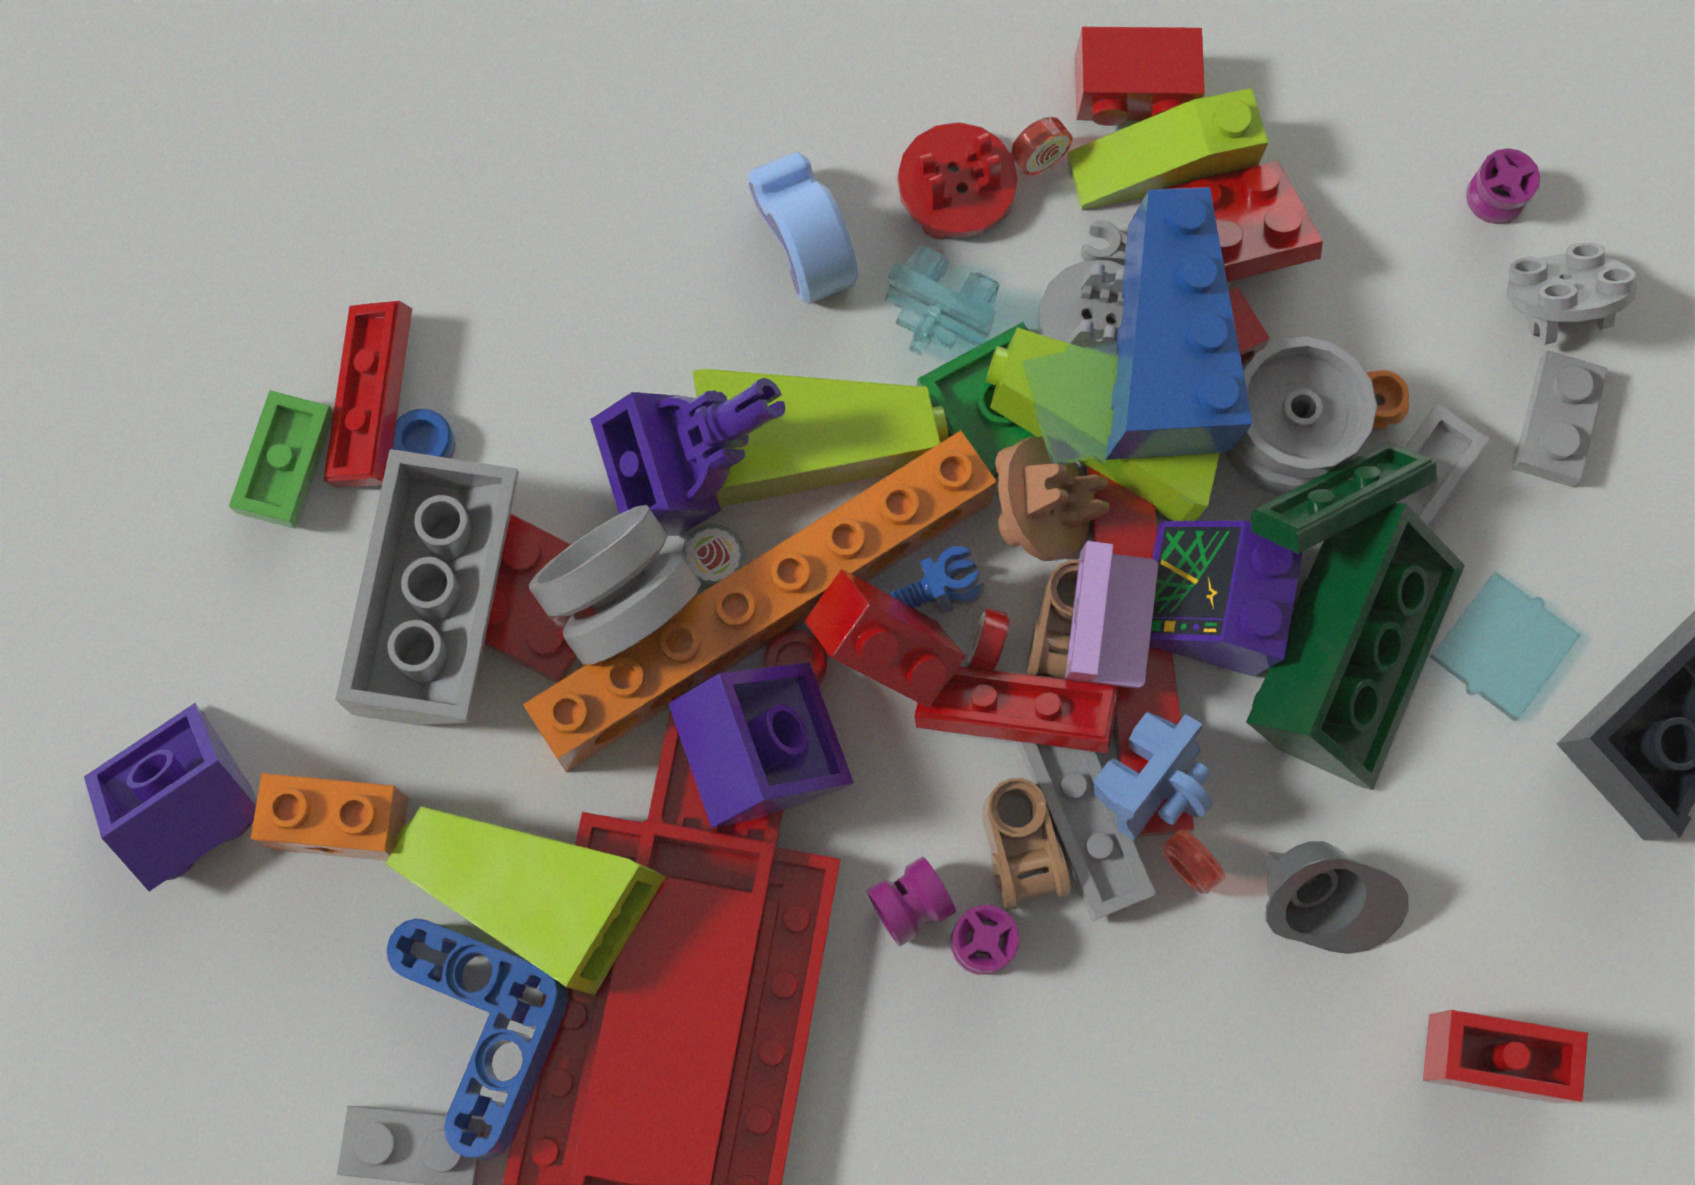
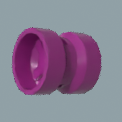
M923 856L907 865L904 875L898 878V880L894 882L882 880L866 890L879 918L899 947L916 938L919 927L929 921L940 923L957 912L942 881Z

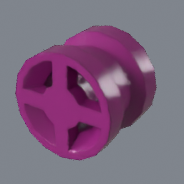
M1500 149L1488 155L1467 186L1466 199L1471 211L1483 221L1493 224L1508 223L1518 217L1539 188L1541 176L1537 164L1529 155L1516 149ZM1501 188L1502 190L1509 191L1510 194L1507 197L1495 192V189Z
M979 905L967 910L958 919L950 936L951 951L954 959L965 971L975 975H991L1001 971L1015 957L1019 947V930L1014 919L1005 910L993 905Z

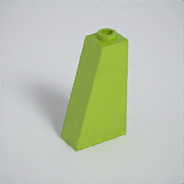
M1018 327L1007 349L999 346L996 347L986 378L987 383L996 385L990 408L1035 436L1048 437L1062 445L1074 460L1085 467L1088 465L1155 506L1156 511L1172 521H1196L1205 511L1209 504L1220 453L1106 460L1107 441L1112 429L1113 410H1111L1113 385L1117 377L1118 358Z
M715 369L692 371L696 398L706 391L715 390L722 392L730 400L751 387L755 381L766 378L774 382L782 396L767 405L770 406L777 401H784L785 413L781 417L773 419L749 433V441L746 446L734 448L744 449L746 456L742 461L730 467L724 485L716 494L720 507L889 475L949 438L944 410L942 406H931L927 387Z
M421 806L414 818L408 821L398 833L395 848L385 863L565 987L592 995L596 994L665 879L663 875L655 870L627 858Z

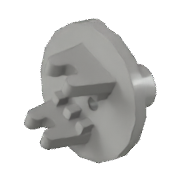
M1577 243L1568 247L1565 254L1542 258L1527 257L1512 262L1509 267L1507 297L1515 309L1527 315L1530 334L1540 333L1542 345H1547L1557 341L1559 322H1581L1597 319V325L1600 330L1613 327L1616 312L1623 310L1635 299L1637 276L1630 266L1614 258L1605 257V248L1595 243Z
M1086 260L1066 267L1048 283L1038 307L1039 333L1118 358L1119 351L1116 350L1118 328L1122 323L1124 298H1122L1124 266L1110 260ZM1089 313L1092 318L1085 319L1082 317V314ZM1113 318L1116 323L1108 324L1106 319Z

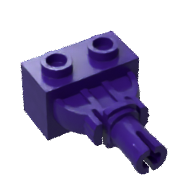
M762 378L730 400L722 392L715 390L706 391L697 398L631 392L591 418L590 421L619 514L637 506L648 505L667 535L679 536L721 512L716 494L724 485L730 467L742 461L746 456L744 449L734 448L746 446L749 441V433L773 419H778L785 413L784 401H777L770 406L767 405L782 396L778 386L771 380Z

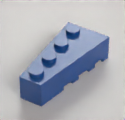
M1210 187L1148 190L1128 225L1122 286L1124 304L1122 323L1118 328L1116 350L1119 351L1116 382L1112 389L1111 410H1113L1111 434L1107 441L1106 460L1228 453L1252 426L1253 422Z

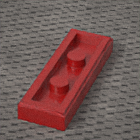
M400 300L349 306L323 482L336 488L376 486L383 483L389 451L393 449L413 309Z
M960 666L930 708L917 703L914 714L916 728L1108 754L1119 698L1118 686L996 670H979Z

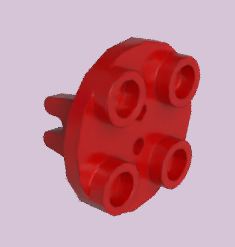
M961 122L936 125L916 136L902 155L897 175L901 203L912 219L922 226L925 234L939 240L949 237L961 238L980 235L999 224L1011 212L1018 182L1014 158L1002 140L982 127ZM956 167L958 171L950 172L948 168ZM962 187L965 188L967 192L959 193L957 189Z

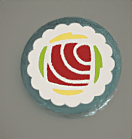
M709 524L697 528L686 538L682 547L681 555L701 583L700 588L705 590L745 566V550L741 539L733 530L723 525Z

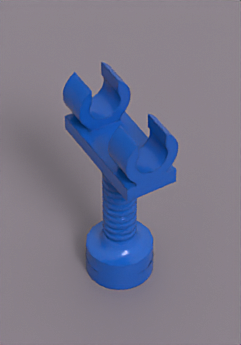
M954 546L943 551L935 563L931 557L921 560L920 564L925 575L920 579V582L917 580L914 584L910 583L908 587L905 585L902 589L898 588L897 592L893 590L890 596L914 609L915 606L920 607L921 603L927 604V600L929 602H936L942 614L954 610L951 605L953 602L961 605H969L976 602L982 596L985 586L984 583L975 586L980 578L979 570L968 574L961 580H954L957 574L966 573L977 568L974 562L964 559L972 555L971 550L962 546Z

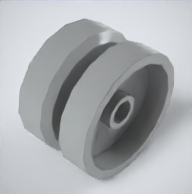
M1309 336L1278 340L1257 352L1243 371L1253 424L1226 455L1238 473L1260 489L1283 495L1349 462L1372 432L1377 409L1372 380L1357 358L1333 342Z
M648 505L634 507L596 527L553 558L536 574L529 584L530 591L549 617L571 615L563 630V636L582 664H595L633 646L677 614L695 596L701 585L681 553L659 554L668 535Z

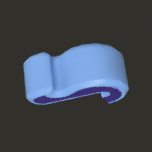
M794 152L751 169L747 181L752 199L759 214L786 252L789 261L788 267L797 297L801 301L810 304L854 286L859 272L846 224L828 188L816 181L808 158L798 152Z

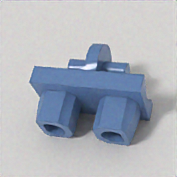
M1146 712L1129 737V749L1149 761L1141 773L1138 774L1114 758L1108 761L1094 780V795L1110 810L1117 813L1118 831L1135 840L1165 799L1167 800L1158 811V815L1169 824H1174L1183 812L1195 817H1203L1213 802L1209 793L1202 786L1210 777L1211 771L1204 764L1195 762L1188 773L1185 774L1200 754L1201 748L1195 740L1202 730L1200 722L1185 714L1180 722L1175 725L1166 719Z

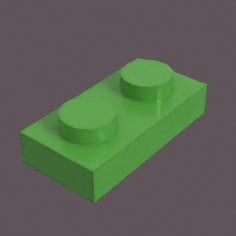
M269 390L229 507L236 514L293 529L296 528L332 423L333 410L331 407Z

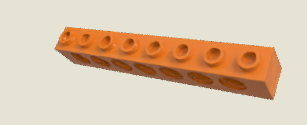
M959 431L698 594L661 627L633 646L611 658L595 664H586L530 699L523 706L565 772H568L669 708V703L672 702L673 696L680 697L715 675L726 672L767 646L778 634L792 630L805 622L807 616L841 569L868 582L991 504L997 481L962 431Z

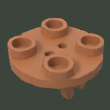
M1028 437L998 452L995 466L999 476L998 492L1002 513L999 517V530L1004 541L1012 547L1022 546L1028 554L1042 561H1059L1071 557L1082 547L1089 531V521L1109 511L1108 502L1099 499L1094 500L1095 493L1107 487V478L1099 475L1082 476L1076 462L1063 446L1048 437Z

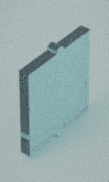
M1118 341L1081 349L1071 344L1067 346L1065 352L1023 360L1022 365L1034 399L1033 407L1051 464L1065 465L1096 458L1099 462L1107 461L1108 437L1111 434L1113 409H1111L1113 385L1116 382L1118 367Z
M1495 571L1430 655V658L1466 685L1467 694H1479L1513 721H1517L1581 634L1544 607L1545 602L1541 597L1532 599Z

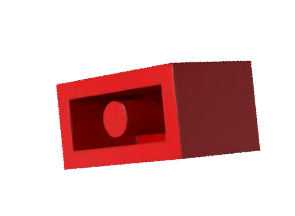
M1082 26L1075 53L1076 120H1093L1098 125L1115 126L1125 121H1143L1191 100L1203 98L1205 95L1202 28Z
M843 569L839 571L805 619V623L831 658L927 708H930L966 658V655L936 620Z
M1457 1010L1429 1014L1423 1081L1554 1104L1583 1102L1588 1033Z

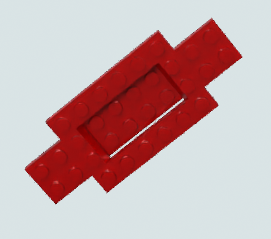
M673 696V697H672V701H674L675 699H677V698H679V697H674V696ZM671 710L669 711L648 819H644L643 823L582 812L575 842L576 846L635 861L663 875L665 879L596 994L592 995L568 988L569 1001L567 1010L511 1142L502 1185H782L841 859L777 847L784 810L755 820L711 828ZM762 912H763V918H762V923H761V928H760V933H759V927H760V922H761V917H762ZM758 933H759V939H758V944H757V949H756V955H755V960H754V965H753V970H752V976H751V981H750V986H749V991H748V997H747V1002H746V1007H745V1012H744V1006H745V1001H746V996H747V990H748V985H749V980H750V975H751V969H752V964H753V959H754V954H755V948H756V943H757V938H758ZM543 994L541 1008L546 1002V994ZM743 1012H744V1018H743V1023H742V1028H741V1034H740V1039H739V1044H738V1049H737V1055H736V1060H735V1065H734V1070H733V1076H732V1081H731V1086H730V1091H729V1097H728V1102H727V1107H726V1113H725V1118H724V1123H723V1128H722V1134H721V1139H720V1144H719V1149H718V1155H717V1160H716V1165H715V1170H714V1176H713V1181H712V1183H711L712 1175H713V1169H714V1164H715V1159H716V1154H717V1148H718V1143H719V1138H720V1133H721V1127H722V1122H723V1117H724V1111H725V1106H726V1101H727V1096H728V1090H729V1085H730V1080H731V1075H732V1069H733V1064H734V1059H735V1054H736V1048H737V1043H738V1038H739V1033H740V1027H741V1022H742V1017H743Z

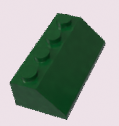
M1394 503L1323 541L1309 576L1302 585L1300 597L1291 616L1284 660L1268 669L1261 688L1254 697L1252 709L1246 721L1249 726L1278 750L1357 786L1373 790L1465 567L1458 557L1407 504Z

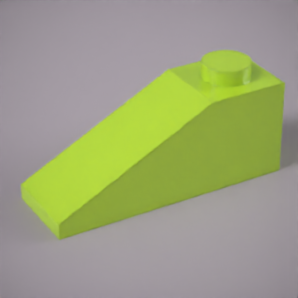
M1248 88L1191 100L1070 150L1067 153V160L1081 210L1144 198L1148 190L1163 189L1259 165L1269 142L1253 89Z

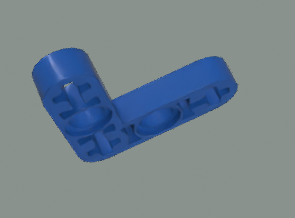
M417 918L407 920L396 927L389 937L386 951L388 962L393 971L406 979L490 1013L447 1113L444 1130L446 1140L451 1149L460 1156L482 1160L495 1158L508 1148L514 1138L567 1010L569 1001L568 988L527 960L428 920ZM414 942L425 943L428 947L448 954L444 967L424 959H418L415 955L411 954L410 951ZM484 955L491 963V978L480 991L469 992L463 984L464 968L474 957ZM539 986V991L547 995L546 1002L542 1008L538 1006H531L530 1008V1004L522 999L523 992L526 987L537 989ZM510 1020L535 1029L532 1038L526 1034L508 1030L507 1027ZM514 1042L522 1052V1065L517 1075L510 1080L501 1081L493 1072V1057L498 1048L506 1043ZM482 1087L507 1093L508 1096L505 1103L480 1095ZM472 1116H484V1121L492 1126L488 1138L477 1137L475 1139L476 1133L468 1128Z

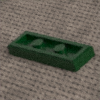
M1388 441L1251 511V532L1300 554L1436 482L1437 462Z

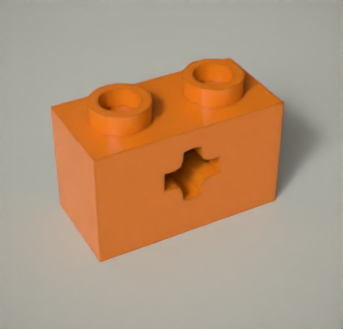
M261 773L251 840L270 850L387 861L395 848L397 835L405 825L409 797L394 785Z

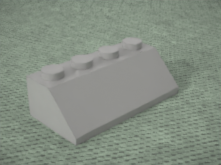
M390 449L335 698L351 715L413 725L469 722L519 474L517 468Z

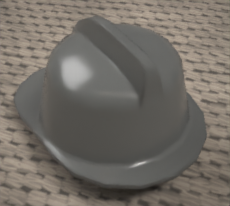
M1309 841L1296 845L1285 853L1271 851L1266 856V865L1269 870L1267 876L1269 900L1266 904L1265 920L1273 933L1283 938L1296 940L1330 952L1350 954L1366 951L1387 941L1402 926L1409 911L1408 893L1398 878L1384 870L1351 859L1339 848L1327 842Z

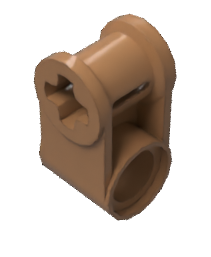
M1069 560L1060 564L1052 572L1042 594L1038 621L1035 623L1025 671L1027 675L1038 676L1043 674L1065 679L1073 608L1065 605L1060 600L1057 594V586L1065 581L1077 582L1079 560Z
M1010 778L999 783L986 798L982 808V816L992 853L991 860L994 877L1004 909L1006 911L1014 910L1019 901L1054 892L1060 898L1070 896L1071 885L1066 862L1060 844L1055 837L1046 799L1041 789L1033 782L1023 778ZM1006 794H1015L1027 801L1031 816L1026 826L1014 828L1006 825L1000 819L997 812V804L1000 797ZM1037 870L1044 871V874L1024 879L1017 877V875Z

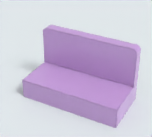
M1087 541L1080 551L1065 679L1138 689L1144 685L1146 677L1158 562L1154 559L1112 554L1113 544Z

